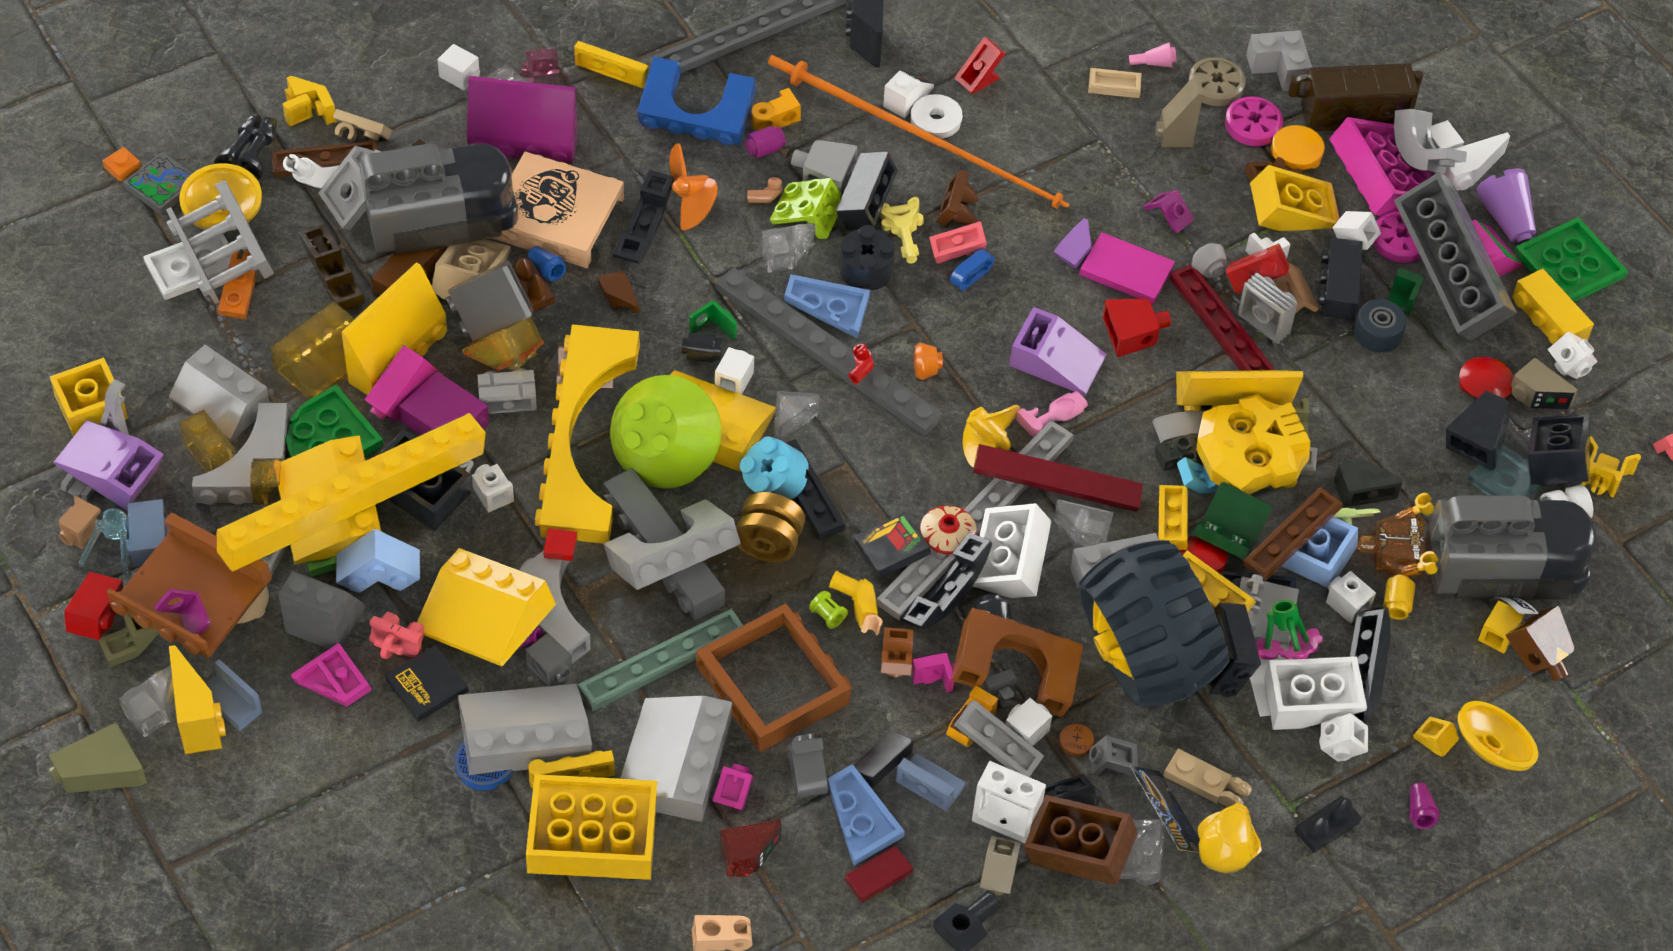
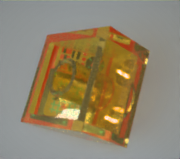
M530 316L473 341L462 349V352L465 356L494 369L501 370L510 367L511 370H514L524 365L526 360L538 354L536 350L544 342Z

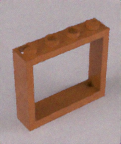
M786 603L696 650V667L721 700L732 702L733 718L759 753L850 704L852 689L850 681L845 675H840L832 657L828 653L824 654L819 647L816 636L812 632L808 633L803 626L800 615L796 611L792 612ZM784 626L832 690L765 726L718 660Z

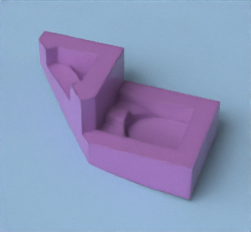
M1084 218L1053 251L1056 257L1077 269L1093 248L1088 220Z

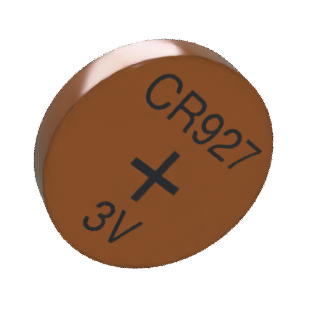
M1071 724L1061 731L1059 743L1065 753L1079 757L1090 752L1094 744V736L1086 726Z

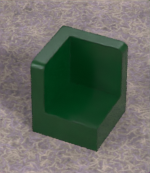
M1399 268L1387 300L1400 307L1406 316H1410L1419 297L1425 277Z

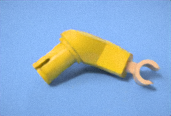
M836 570L829 588L836 589L852 597L855 619L861 628V632L866 633L867 630L872 629L875 635H878L883 621L878 616L873 584L865 578L858 581Z

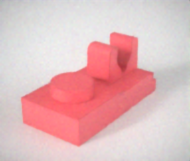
M981 221L929 237L937 264L965 254L970 256L971 252L980 249L986 250L985 246L987 245Z

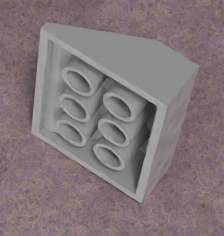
M577 684L458 695L469 775L510 769L512 771L528 770L529 763L535 759H540L547 763L558 761L567 756L579 757L591 753L592 742L588 719Z
M708 696L645 698L620 779L657 781L656 812L703 822L732 722V702Z

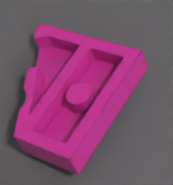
M339 643L291 674L296 684L346 707L372 690Z

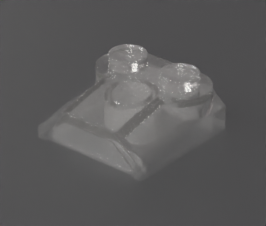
M1161 819L1133 820L1138 834L1119 879H1134L1140 885H1153L1160 880L1163 874L1165 851L1164 825Z

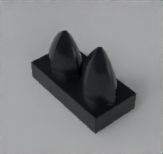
M1340 796L1296 825L1294 832L1313 853H1316L1358 825L1362 817L1353 808L1351 799Z

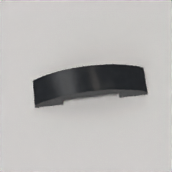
M652 170L648 171L640 189L638 204L626 232L622 233L613 252V257L637 264L642 261L661 223L672 190L674 176Z
M969 532L952 553L957 561L926 599L919 596L916 597L900 617L902 621L924 630L945 618L964 599L976 582L987 561L992 542Z

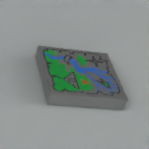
M161 152L123 181V185L127 191L162 215L166 212V209L173 207L180 201L182 185L193 173L164 152Z

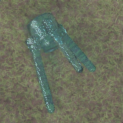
M108 509L103 513L102 520L95 522V529L78 563L79 566L85 564L100 532H103L104 536L108 539L120 540L122 569L125 575L128 574L127 529L125 528L127 516L122 510Z

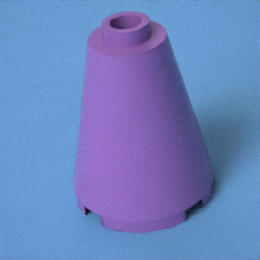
M1515 168L1503 171L1505 176L1497 179L1495 174L1488 177L1477 186L1476 191L1478 198L1510 242L1520 245L1532 239L1536 234L1528 176L1524 169Z

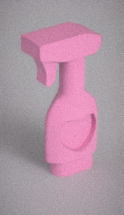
M1078 391L1066 393L1054 400L1049 406V411L1039 418H1036L1038 408L1031 411H1026L1022 408L1017 411L1016 420L1031 436L1035 437L1051 420L1065 422L1083 413L1088 403Z

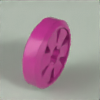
M1244 97L1234 101L1229 106L1225 118V127L1229 135L1236 141L1248 146H1264L1272 143L1274 135L1282 129L1283 116L1279 108L1272 102L1260 97Z
M1399 211L1388 212L1377 219L1376 223L1381 234L1373 242V246L1380 255L1399 263H1410L1421 259Z

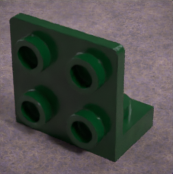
M1221 482L1202 522L1197 525L1193 535L1244 560L1251 553L1273 507L1225 482Z

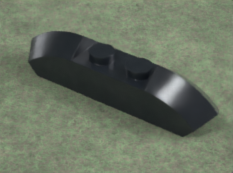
M1388 607L1362 610L1357 613L1350 657H1357L1367 709L1353 715L1364 724L1375 714L1381 700L1391 638Z

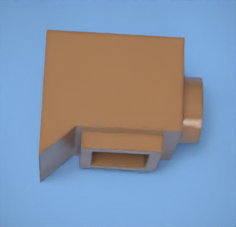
M74 495L75 505L71 506L58 520L61 530L58 536L65 544L69 546L75 545L84 549L102 529L104 522L96 518L101 513L100 508Z

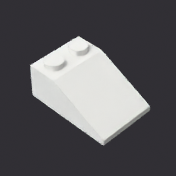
M1357 657L1269 660L1264 681L1273 730L1302 729L1332 720L1337 716L1366 711L1367 705Z

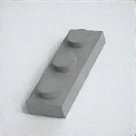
M975 700L969 703L954 725L1008 769L1027 777L1031 776L1044 757L1043 754Z

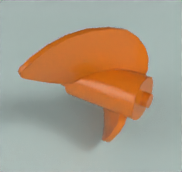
M677 143L671 150L669 163L671 176H674L672 190L682 197L680 225L681 229L685 231L697 226L710 212L716 200L718 186L714 179L706 175L687 176L680 143Z

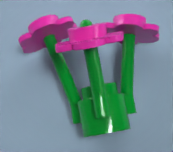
M1282 600L1274 603L1272 611L1266 613L1268 620L1266 637L1258 639L1256 646L1259 657L1265 660H1275L1278 658V655L1285 657L1287 660L1307 659L1308 653L1317 651L1318 645L1323 642V638L1316 628L1309 629L1306 632L1298 613L1297 604L1290 600ZM1274 624L1281 631H1289L1291 647L1288 650L1284 651L1281 643L1272 639ZM1296 625H1297V628H1298V630H1299L1298 633H1296V629H1295V626H1296Z

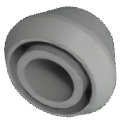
M1206 244L1199 248L1192 258V267L1207 278L1219 277L1224 273L1227 265L1225 251L1220 244Z

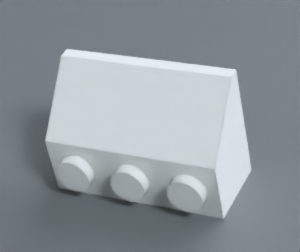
M1037 504L985 509L980 537L990 540L992 547L973 587L1009 598L1037 596L1051 526V520Z

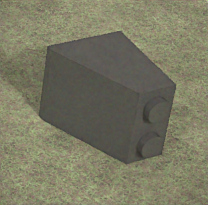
M509 260L448 290L450 296L446 297L453 312L458 311L462 319L459 325L465 337L471 336L473 341L524 320L533 314V307Z
M292 571L278 593L285 632L327 649L332 648L338 643L343 646L366 608L363 602L348 592Z

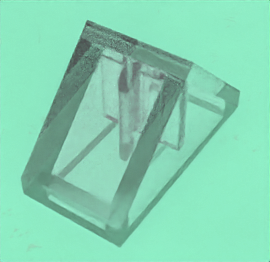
M777 391L774 438L784 439L820 413V396L817 393Z

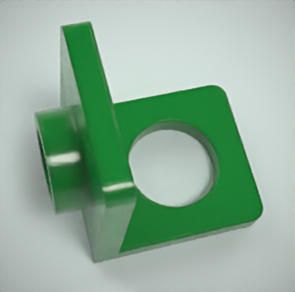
M714 300L689 316V331L691 333L697 332L713 321L732 340L737 338V322L727 309H723ZM706 313L705 317L699 323H696L697 319Z

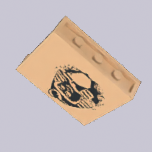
M524 152L512 173L513 192L518 209L517 224L509 230L490 233L487 236L488 238L527 250L534 246H539L562 257L565 262L588 268L591 262V249L617 200L621 202L624 200V182L613 177L593 173L590 170L580 169L564 162L544 158L541 155Z

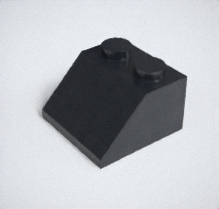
M852 0V3H847L846 18L851 19V21H846L845 36H850V47L874 67H880L883 34V0Z

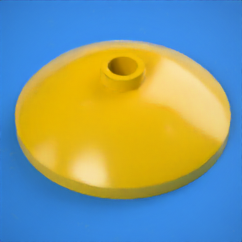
M232 164L209 165L195 171L182 185L179 197L181 210L185 216L216 200V196L220 195L215 184L225 180L247 222H250L261 207L262 192L260 184L252 173L240 166ZM221 209L193 223V225L207 230L226 220V216L230 215L228 209L225 211Z
M1481 701L1468 702L1459 711L1458 723L1461 734L1470 748L1481 759L1491 765L1509 771H1525L1536 763L1538 749L1534 739L1526 728L1509 713L1492 704Z

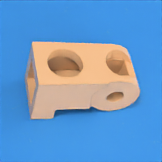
M695 915L692 926L693 951H724L726 949L743 951L749 949L753 945L750 919L744 916Z

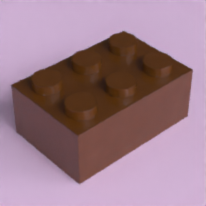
M1045 795L1024 844V849L1031 864L1034 866L1117 885L1138 832L1130 814Z

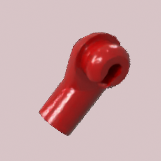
M858 344L853 349L856 367L848 374V378L854 384H858L874 367L872 353L864 344Z

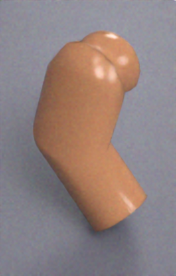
M772 177L768 179V186L765 189L748 190L747 203H771L783 191L781 179Z

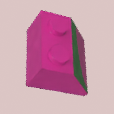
M1476 219L1472 221L1499 277L1522 267V263L1492 227Z

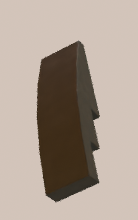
M321 224L298 232L322 284L338 311L341 312L364 304L363 294L354 282L352 271L344 261L340 247L326 226Z

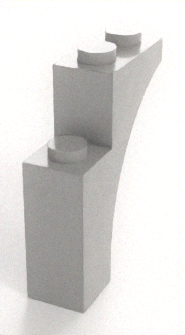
M258 403L257 418L253 431L239 452L220 467L193 477L192 489L196 503H254L256 475H276L274 465L286 460L287 457L286 435L290 423L287 403Z
M543 550L536 557L526 560L521 566L520 571L546 581L556 605L537 627L542 629L543 636L549 633L572 655L573 664L591 650L590 634L571 615L561 594L562 578L570 561L544 558Z

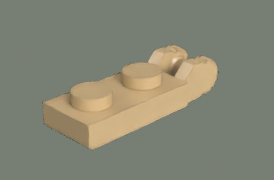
M1177 749L1163 775L1165 778L1226 807L1234 805L1236 802L1244 804L1243 799L1230 791H1225L1226 788L1245 797L1252 791L1251 785L1238 777H1232V775L1180 749Z

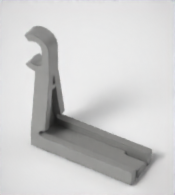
M113 380L105 395V410L100 425L129 435L121 406L125 397L119 395L124 389L125 384ZM69 473L61 483V490L67 492L69 489V494L79 498L82 496V500L86 502L95 491Z

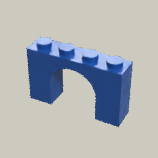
M653 57L637 111L639 123L651 129L657 127L668 129V131L674 134L687 133L702 140L710 138L718 140L725 145H741L756 92L755 78L729 73L720 103L709 112L690 114L681 110L673 101L681 75L679 62Z

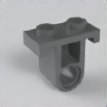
M813 734L795 736L792 739V743L787 745L785 749L787 759L790 762L796 798L800 799L827 794L828 785L822 750H824L822 738L814 739Z

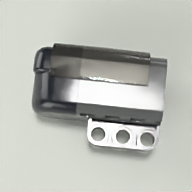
M476 143L439 150V147L435 144H422L366 155L360 161L359 168L364 200L376 254L395 251L396 255L500 237L502 236L501 231L509 230L517 224L518 209L513 192L511 167L506 156L495 146L487 143Z
M1462 495L1449 500H1438L1426 533L1427 552H1434L1439 559L1435 563L1438 567L1437 572L1430 574L1435 594H1453L1454 599H1500L1496 597L1519 598L1521 600L1568 599L1570 594H1577L1584 590L1591 577L1589 560L1596 546V530L1591 517L1582 507L1574 502L1565 500H1530L1525 496Z

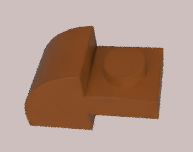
M884 627L881 673H887L892 677L911 675L913 630Z

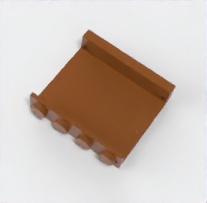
M171 512L164 520L168 534L121 592H115L110 588L106 592L111 603L110 606L119 615L124 616L127 614L134 618L141 627L145 629L152 628L158 631L165 640L169 642L176 641L182 644L189 653L196 656L200 654L209 659L272 580L268 563L259 559L232 572L217 552V536ZM178 589L198 592L210 620L209 627L201 635L187 631L178 613L156 611L155 605L168 590ZM173 598L167 605H174L181 601L182 598Z

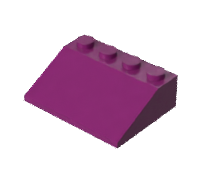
M469 76L467 145L487 143L497 147L506 158L521 159L524 152H528L554 161L573 164L578 141L575 87Z

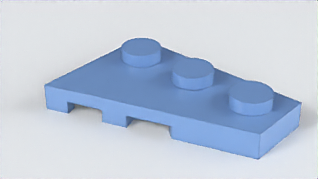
M791 274L784 295V302L858 339L870 298V290Z
M853 764L827 779L828 789L853 866L858 865L904 837L905 831Z

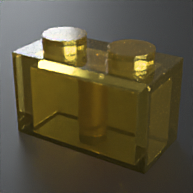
M204 409L179 422L183 443L206 472L220 467L235 455L232 444Z

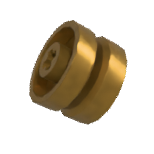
M770 492L752 494L745 500L741 511V518L736 525L741 543L737 546L744 553L757 560L773 563L787 561L795 553L798 536L801 534L805 523V514L794 501L782 495Z

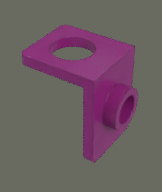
M1178 190L1161 193L1143 206L1144 210L1160 207L1174 233L1180 232L1194 220Z
M170 589L155 605L156 611L178 613L185 629L193 634L201 635L210 625L209 617L198 592ZM173 598H182L181 601L174 605H167Z

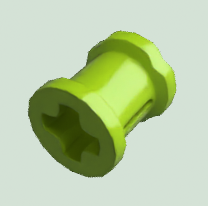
M828 591L820 592L809 605V610L818 613L826 621V626L829 629H834L840 625L848 614V610L844 606L840 607L831 599V594Z

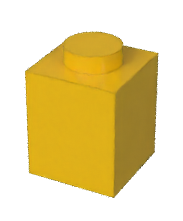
M1498 600L1482 628L1478 641L1504 654L1510 645L1506 634L1521 624L1525 614L1518 613L1511 605Z

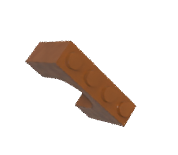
M972 608L963 623L951 680L973 688L975 685L981 687L988 676L993 652L1000 649L1017 650L1028 656L1038 669L1040 683L1036 703L1044 705L1051 714L1063 717L1073 702L1083 645L1073 642L1069 638H1061L1046 633L1042 629L1032 628L1015 620L993 615L986 610Z

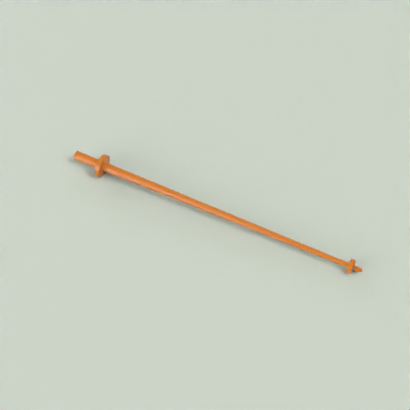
M771 55L768 60L769 65L791 75L790 83L794 86H798L804 81L1051 200V206L1056 209L1060 205L1066 208L1069 207V203L1063 201V194L1058 192L1053 196L807 72L808 64L804 61H800L794 66L774 55Z

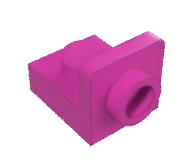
M947 653L913 659L911 667L913 684H930L938 679H942L946 692H952L954 681L951 678L955 663H950Z
M735 763L732 764L731 768L723 766L713 802L743 811L751 783H754L755 776L749 774L750 768Z

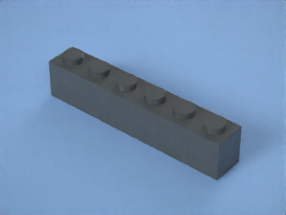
M631 468L603 483L604 495L602 500L612 505V510L617 516V522L623 531L627 530L644 543L666 542L683 535L634 469ZM704 561L662 579L665 588L670 593L674 592L677 596L679 606L683 612H689L695 621L725 606V589Z

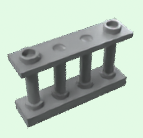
M225 180L215 184L220 195L216 196V200L179 219L171 207L166 209L171 219L167 221L174 236L179 235L201 278V281L197 282L202 294L204 297L210 295L215 304L219 303L220 300L214 289L253 269L255 272L259 269L264 279L274 274L234 194ZM221 209L223 211L228 209L230 215L226 216V220L188 239L184 228ZM231 229L233 231L239 230L240 235L236 236L237 240L198 259L194 248ZM241 249L243 251L249 250L251 255L247 256L246 261L211 279L208 278L204 270L205 268Z

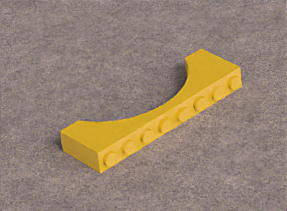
M572 325L571 335L565 336L564 351L568 353L567 359L561 360L560 376L564 377L563 383L557 384L556 400H559V407L554 408L552 413V425H555L554 433H549L548 450H551L550 458H545L543 473L547 475L546 484L541 483L539 500H542L543 504L542 509L536 510L535 526L540 527L541 537L546 538L548 528L576 531L577 541L602 544L610 541L613 524L612 505L598 497L580 477L571 456V437L576 420L592 395L612 379L636 370L640 348L639 331Z

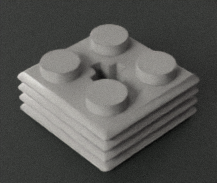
M1255 273V276H1252L1251 279H1248V282L1244 283L1238 315L1273 342L1280 344V341H1283L1284 338H1287V334L1290 335L1297 300L1291 293L1283 292L1279 289L1271 278Z

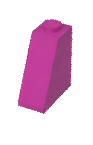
M403 345L364 399L373 406L370 412L382 420L387 416L396 422L400 418L399 405L438 370L426 359Z

